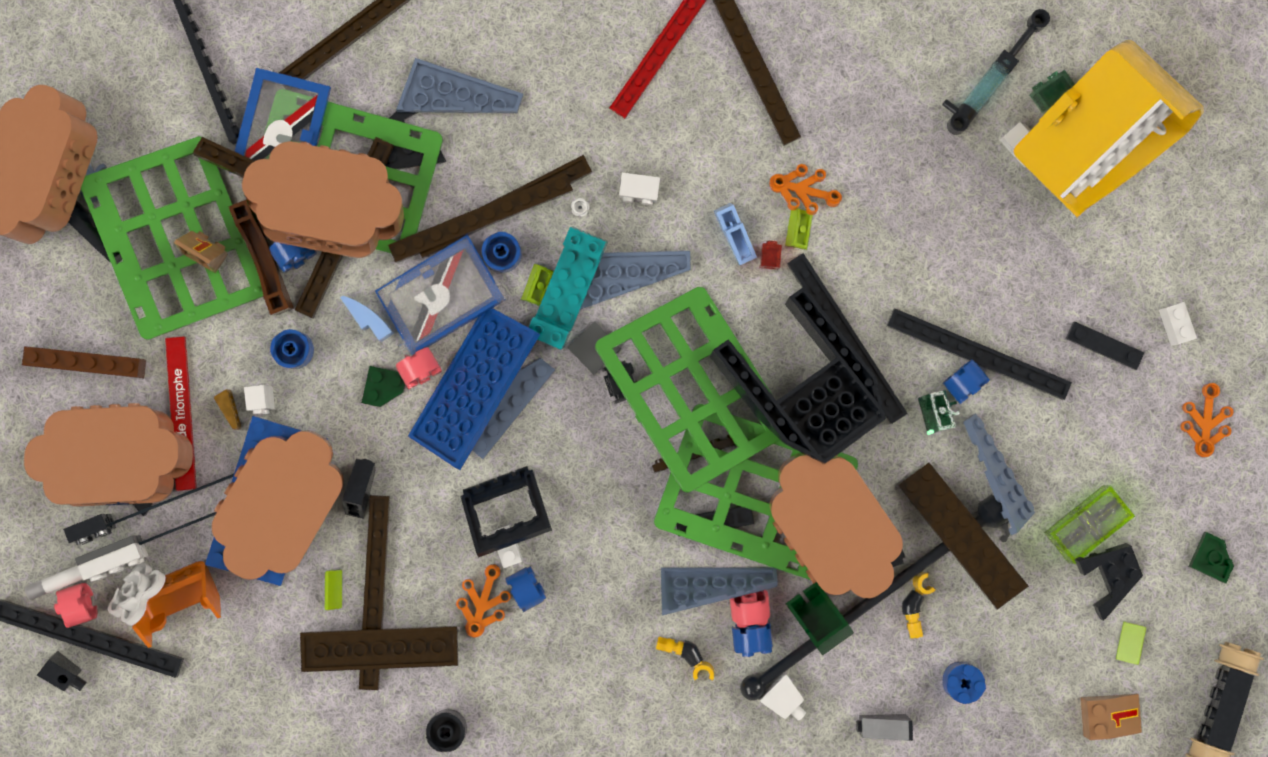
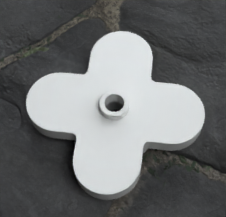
M145 563L138 564L123 579L125 583L122 588L116 589L114 597L109 604L108 612L115 617H121L122 622L129 626L136 624L145 613L148 599L155 596L162 589L166 579L165 575L158 570L152 571V568Z

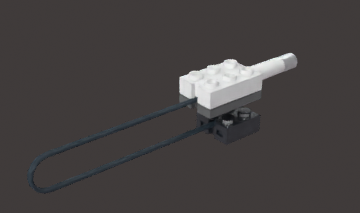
M234 474L115 521L111 514H99L64 528V533L69 544L84 545L93 541V537L102 538L112 534L111 530L116 528V523L232 478ZM217 512L142 541L141 535H132L75 558L76 566L25 586V593L30 600H33L78 581L89 579L91 582L106 578V573L113 574L126 570V565L130 567L145 562L144 558L148 557L144 543L212 517Z

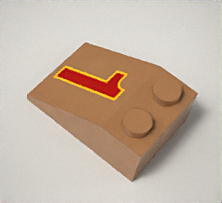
M190 231L175 240L174 244L183 255L215 274L228 255L225 251V246L217 241L215 243L208 240L209 237L200 231L198 233Z
M1139 694L1081 697L1083 736L1087 739H1113L1142 733Z

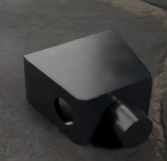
M59 651L45 663L37 674L38 677L62 691H66L71 686L80 692L87 683L78 676L82 669Z

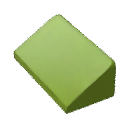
M799 208L794 211L791 210L785 246L807 250L813 215H809L806 210Z
M534 264L521 300L540 306L554 271Z
M327 570L325 572L324 609H341L342 570Z
M1123 621L1116 660L1139 665L1146 627Z

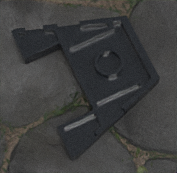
M396 111L389 119L405 123V119L419 112ZM394 146L385 166L393 169L421 166L424 154ZM441 149L437 164L447 162Z
M1128 543L1105 549V552L1098 554L1094 552L1089 554L1088 557H1078L1075 559L1079 572L1084 576L1097 567L1100 570L1109 594L1094 603L1093 606L1098 617L1103 621L1143 576L1132 546Z

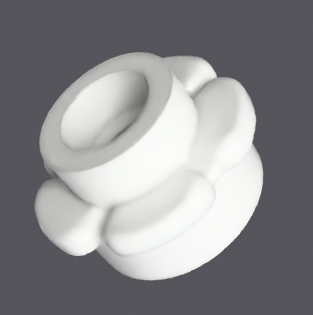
M577 198V200L571 203L572 213L575 216H585L589 210V203L583 198Z

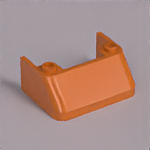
M203 561L195 562L165 575L166 579L162 589L155 596L148 599L144 615L136 624L132 625V629L148 648L152 647V633L164 628L167 616L199 602L203 608L211 609L217 619L221 617L220 595L209 568Z

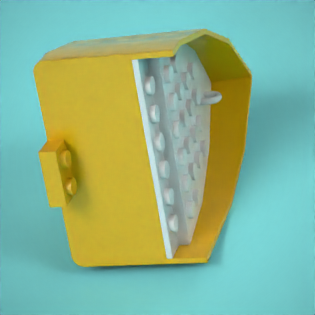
M1125 40L1107 51L1071 89L1065 92L1039 119V122L1015 146L1013 152L1020 162L1076 217H1079L1085 210L1139 173L1185 136L1203 115L1204 106L1134 41Z

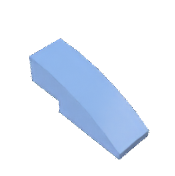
M729 203L714 210L715 216L738 264L742 265L757 258L734 205Z
M346 296L340 297L362 330L370 327L381 342L394 334L388 324L371 309Z

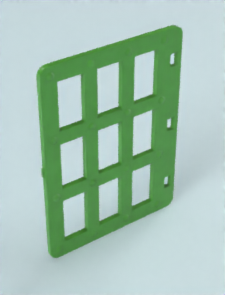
M285 89L279 90L275 95L266 130L274 121L284 120L285 115L290 116L302 107L297 105L298 99L310 101L314 97ZM328 102L322 122L323 129L318 147L323 145L330 148L335 130H340L372 140L378 137L394 146L424 154L418 175L386 167L389 180L415 187L409 208L403 207L405 224L400 240L416 234L443 143V137L436 131ZM354 114L365 117L364 122L354 121ZM411 130L422 133L420 139L411 137ZM379 240L376 250L391 253L388 245L396 242V240Z
M200 136L87 175L81 186L82 193L140 336L146 340L156 338L263 297L258 272L248 247L234 223L228 207L232 205V202L217 166L198 158L211 190L189 197L175 164V160L193 154L201 139ZM163 165L178 202L155 209L141 172ZM130 177L144 214L122 221L107 184ZM97 197L101 206L94 208L91 198ZM216 201L231 237L219 243L226 247V252L236 250L250 287L228 294L219 270L215 274L205 268L217 299L195 307L180 269L197 264V262L185 255L175 258L161 221L183 213L189 230L195 233L199 231L203 233L194 209ZM149 225L164 262L142 270L127 233ZM120 252L123 262L117 264L113 253ZM169 274L184 311L162 319L147 282ZM142 307L146 317L139 319L135 308Z
M703 287L692 289L606 335L595 344L598 355L634 411L637 421L642 424L680 488L687 493L694 491L780 440L761 422L766 432L748 441L727 408L728 405L741 399V396L735 389L720 396L700 365L699 361L710 356L716 347L729 339L768 389ZM710 306L715 315L710 317L705 308ZM688 308L709 340L708 343L694 351L690 349L671 317ZM658 324L662 326L681 357L665 367L661 365L642 334ZM630 339L652 372V374L636 383H633L613 348ZM686 368L689 369L709 403L693 412L690 411L670 377ZM658 384L680 417L679 420L663 429L641 396V393ZM714 413L717 414L737 446L735 450L719 458L698 424ZM686 429L709 464L690 475L669 441L670 438Z
M697 404V405H695V406L693 407V409H692V412L695 411V410H697L698 408L704 406V405H703V404ZM716 413L704 419L724 427ZM732 415L748 441L766 432L761 424ZM704 420L698 423L701 428ZM686 429L677 454L687 469L692 453L700 456L703 455ZM781 440L774 443L775 445L792 450L790 458L801 453L784 444ZM714 448L719 458L728 454V452ZM842 452L837 455L850 462L857 470L858 460L855 457ZM747 459L730 469L724 488L707 482L695 489V491L719 499L712 520L674 508L680 486L670 472L654 518V524L658 529L810 580L806 573L808 568L806 565L802 567L795 557V554H797L795 549L791 551L788 546L774 542L777 530L773 525L775 520L770 511V503L735 492L743 470L779 482L778 469ZM731 503L769 516L762 537L724 525ZM679 523L687 526L686 532L674 529L676 524ZM733 542L743 545L742 551L731 548ZM789 561L799 564L798 570L787 567Z

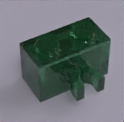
M1065 70L1060 73L1055 71L1047 77L1049 81L1044 84L1041 81L1032 87L1033 92L1029 96L1041 113L1051 108L1065 92L1075 85Z
M946 390L929 393L918 398L928 435L956 427L953 416L960 415V412L951 410V407L956 405L957 401L949 402Z

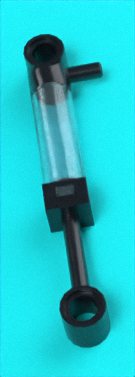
M1035 10L1027 20L1028 28L1009 53L1005 49L1002 51L959 108L947 99L943 102L942 106L953 113V116L947 122V129L951 134L959 135L968 128L1008 74L1018 64L1019 60L1015 56L1032 34L1042 31L1049 24L1050 15L1046 10ZM1035 18H1039L1042 24H1037ZM954 121H960L962 128H957L954 125Z

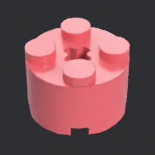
M429 347L415 352L416 354L411 357L407 356L396 364V368L408 390L417 386L418 382L420 385L431 380V375L435 376L442 372Z
M79 583L56 592L58 603L54 605L57 615L61 614L66 628L97 618V605L92 606L90 596H93V592L87 583Z
M767 590L730 599L731 617L737 623V627L745 628L748 625L756 624L763 626L768 623L770 606Z

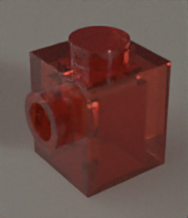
M771 240L761 245L759 268L778 270L781 262L782 245L777 244V241Z

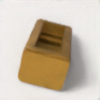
M226 389L214 396V400L232 429L239 430L241 429V422L231 390Z

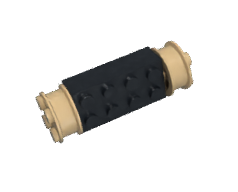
M1225 642L1224 645L1219 644L1222 647L1219 658L1214 661L1223 665L1216 672L1215 679L1218 681L1216 687L1213 686L1210 691L1211 704L1206 706L1204 710L1206 720L1204 724L1201 723L1198 730L1201 740L1191 737L1190 740L1193 742L1189 753H1186L1185 756L1231 757V755H1235L1231 750L1252 686L1253 675L1259 676L1257 669L1260 660H1264V658L1260 657L1261 653L1247 648L1241 651V646Z

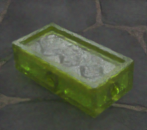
M1103 485L1044 533L1068 563L1076 564V558H1084L1134 518L1135 515L1111 485Z

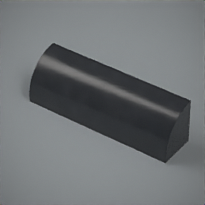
M76 200L68 223L110 262L91 213ZM120 252L113 253L117 264L122 260Z

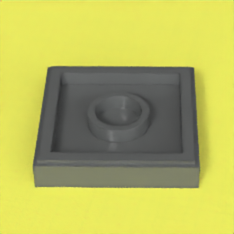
M595 321L567 347L593 375L605 365L595 349V344L599 339L608 335ZM619 346L613 348L615 354L621 350Z

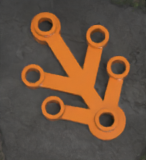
M799 164L796 170L785 176L775 174L769 181L770 188L776 193H781L788 203V208L793 211L798 209L800 199L806 208L807 214L815 215L817 213L818 205L815 202H811L807 195L825 199L826 204L830 207H837L842 200V195L837 190L827 192L809 187L816 182L824 181L826 172L823 169H817L814 175L797 184L790 182L797 177H804L807 174L808 168L804 164ZM803 168L805 172L802 173L798 169ZM817 173H822L823 177H818ZM780 180L782 184H777L776 181ZM789 190L795 191L799 199L792 197ZM831 195H836L837 199L832 198ZM791 202H795L797 205L793 206ZM809 207H814L815 211H811Z
M1207 383L1202 388V394L1205 396L1203 417L1195 409L1193 402H1185L1182 406L1183 411L1189 413L1202 429L1200 436L1194 430V425L1191 421H1183L1180 425L1181 430L1187 432L1195 442L1194 449L1200 457L1211 456L1215 449L1214 445L1224 437L1230 436L1232 432L1228 425H1222L1219 427L1218 433L1210 438V431L1223 420L1233 415V409L1225 406L1221 408L1219 414L1212 418L1213 401L1220 394V387L1215 383ZM1209 387L1213 390L1212 394L1207 393ZM1187 404L1192 406L1191 411L1186 409ZM1226 408L1230 411L1228 416L1224 414ZM1185 423L1190 425L1189 430L1184 428ZM1224 427L1228 430L1226 435L1222 433ZM1203 444L1207 446L1206 451H1202L1201 446Z
M491 564L485 569V576L487 578L480 598L474 588L473 580L466 579L462 583V588L468 592L477 609L475 616H473L466 598H459L456 602L457 608L462 610L467 620L465 630L470 637L476 638L481 636L486 626L495 621H502L505 618V612L502 609H497L493 615L482 619L485 611L502 602L506 603L511 599L510 592L505 590L499 596L488 601L493 582L501 573L499 566L496 564ZM490 569H494L496 571V574L494 576H491L489 574ZM467 581L472 584V587L469 589L465 587V582ZM503 593L508 594L509 598L507 600L502 599ZM460 600L466 602L465 607L459 605ZM496 612H501L503 617L497 618ZM472 625H477L478 631H473Z

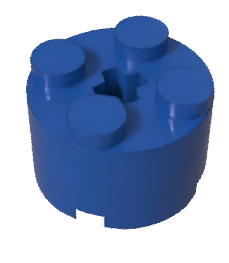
M497 232L487 237L483 242L482 256L485 263L492 270L499 273H507L519 265L522 258V250L514 236L507 232ZM504 248L506 254L500 257L498 250L502 251Z
M277 242L273 243L269 248L271 255L283 273L288 272L293 267L295 269L300 268L305 264V259H310L317 254L313 249Z
M287 329L273 338L270 352L280 366L300 369L307 366L314 354V346L312 340L306 334L297 330ZM290 347H295V351H289Z
M972 359L960 367L952 376H949L943 384L958 403L961 404L969 398V395L976 394L990 379Z
M531 566L525 567L505 578L507 585H511V593L523 613L544 602L546 599L545 591L541 583H537L536 575Z
M770 622L763 626L756 624L748 625L745 628H739L737 624H735V627L732 626L734 651L742 653V657L754 656L756 652H761L762 654L772 652L773 643Z
M954 662L944 671L942 678L943 688L951 698L959 703H973L986 690L985 678L982 672L970 663ZM962 679L966 680L964 686L962 685Z

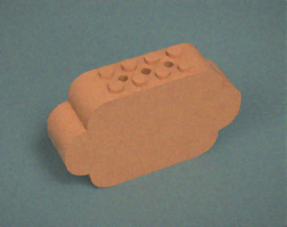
M47 85L32 87L26 93L24 99H10L0 110V235L25 244H34L43 237L46 231L56 232L66 226L74 209L98 139L95 127L85 121L86 108L84 104Z
M283 142L272 150L269 159H261L251 163L246 169L242 181L244 195L251 210L257 215L264 234L270 240L277 243L353 258H363L375 251L379 240H389L395 237L402 228L404 209L400 192L396 187L389 184L384 164L364 153L357 155L343 149L337 151L323 145L319 147L312 146L308 142Z
M129 403L128 407H121L120 404H110L109 408L91 405L90 409L73 406L71 410L57 411L47 419L44 426V435L33 438L26 446L24 453L26 473L33 480L43 482V490L46 497L55 504H69L77 507L117 504V502L129 504L161 502L172 492L174 479L185 475L189 471L193 460L191 442L183 434L174 432L171 418L164 412L148 408V406H140L139 403Z
M303 430L293 434L289 439L282 436L265 438L255 448L249 449L244 458L247 460L246 464L240 466L234 476L237 479L235 482L230 483L224 494L227 496L225 500L222 499L217 504L214 510L217 513L212 521V533L215 539L226 546L223 552V561L229 571L241 578L251 580L263 576L268 569L276 573H288L299 565L344 484L342 472L337 466L330 463L333 457V449L325 437L314 431Z
M803 453L796 454L786 460L778 472V481L781 488L772 495L770 500V511L775 520L773 525L779 534L784 533L786 536L784 541L791 551L795 549L797 552L795 557L802 567L806 565L808 568L806 573L813 584L817 582L825 592L832 595H841L852 590L862 598H873L887 590L894 579V569L891 562L902 551V537L854 466L839 456H835L826 464Z

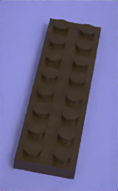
M930 462L898 485L996 610L1029 587Z
M436 626L301 632V672L458 666V627Z

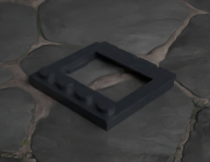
M528 466L515 470V476L512 475V472L498 476V482L496 483L494 479L479 483L480 489H477L476 485L463 489L464 495H461L460 498L478 558L552 531L533 469H528ZM528 486L529 490L527 491L537 516H534L532 520L527 522L515 523L513 527L508 529L496 530L494 534L489 536H482L481 525L474 505Z

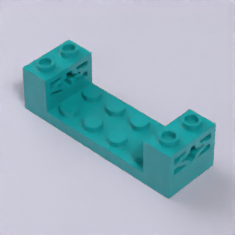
M574 226L569 228L563 242V251L538 312L532 318L529 325L530 329L540 334L537 340L560 350L565 347L609 241Z

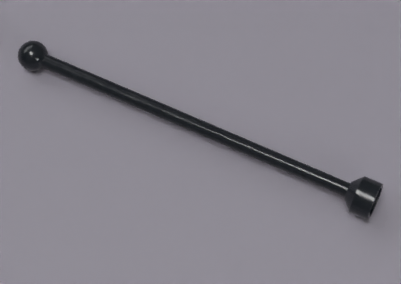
M991 494L978 503L975 520L981 527L999 528L1009 521L1008 518H1003L1001 513L1003 512L1002 504L995 499L994 495ZM943 542L895 576L887 590L876 597L865 598L842 616L850 625L950 551ZM811 639L760 676L749 675L745 677L740 685L742 695L751 701L760 699L765 693V686L817 649Z

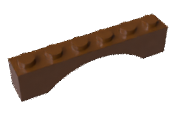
M247 200L228 206L234 223L254 261L261 282L263 297L270 315L277 316L294 309L277 263L269 251L270 245L257 215L251 210Z
M24 346L22 365L144 379L146 360Z

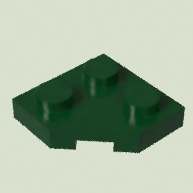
M369 366L361 403L382 407L404 393L406 384L399 372Z
M1204 532L1188 567L1226 584L1234 564L1232 559L1229 558L1225 540Z

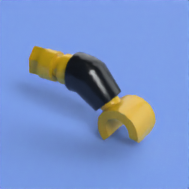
M921 572L913 578L915 590H911L902 602V614L908 620L907 628L910 638L923 637L921 621L918 620L920 618L919 612H921L920 607L925 598L923 595L931 594L936 590L930 586L927 588L922 587L923 580L928 578L929 573Z
M658 637L657 650L668 653L674 651L676 655H681V658H684L691 667L694 666V681L698 679V671L707 670L709 672V679L713 681L714 668L709 662L702 661L703 658L697 645L688 640L674 642L675 639Z

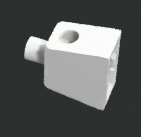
M785 672L770 685L759 699L761 703L784 719L792 714L799 721L806 714L799 706L804 699Z

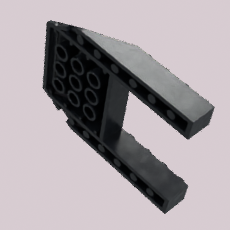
M802 287L788 298L785 305L830 363L776 401L729 339L712 351L710 358L755 416L784 444L826 464L883 422L886 417L881 405L882 400L878 392L876 376L807 289Z

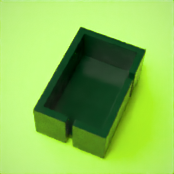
M816 582L803 590L810 602L806 603L802 596L798 594L785 604L823 656L854 634V632L825 591Z

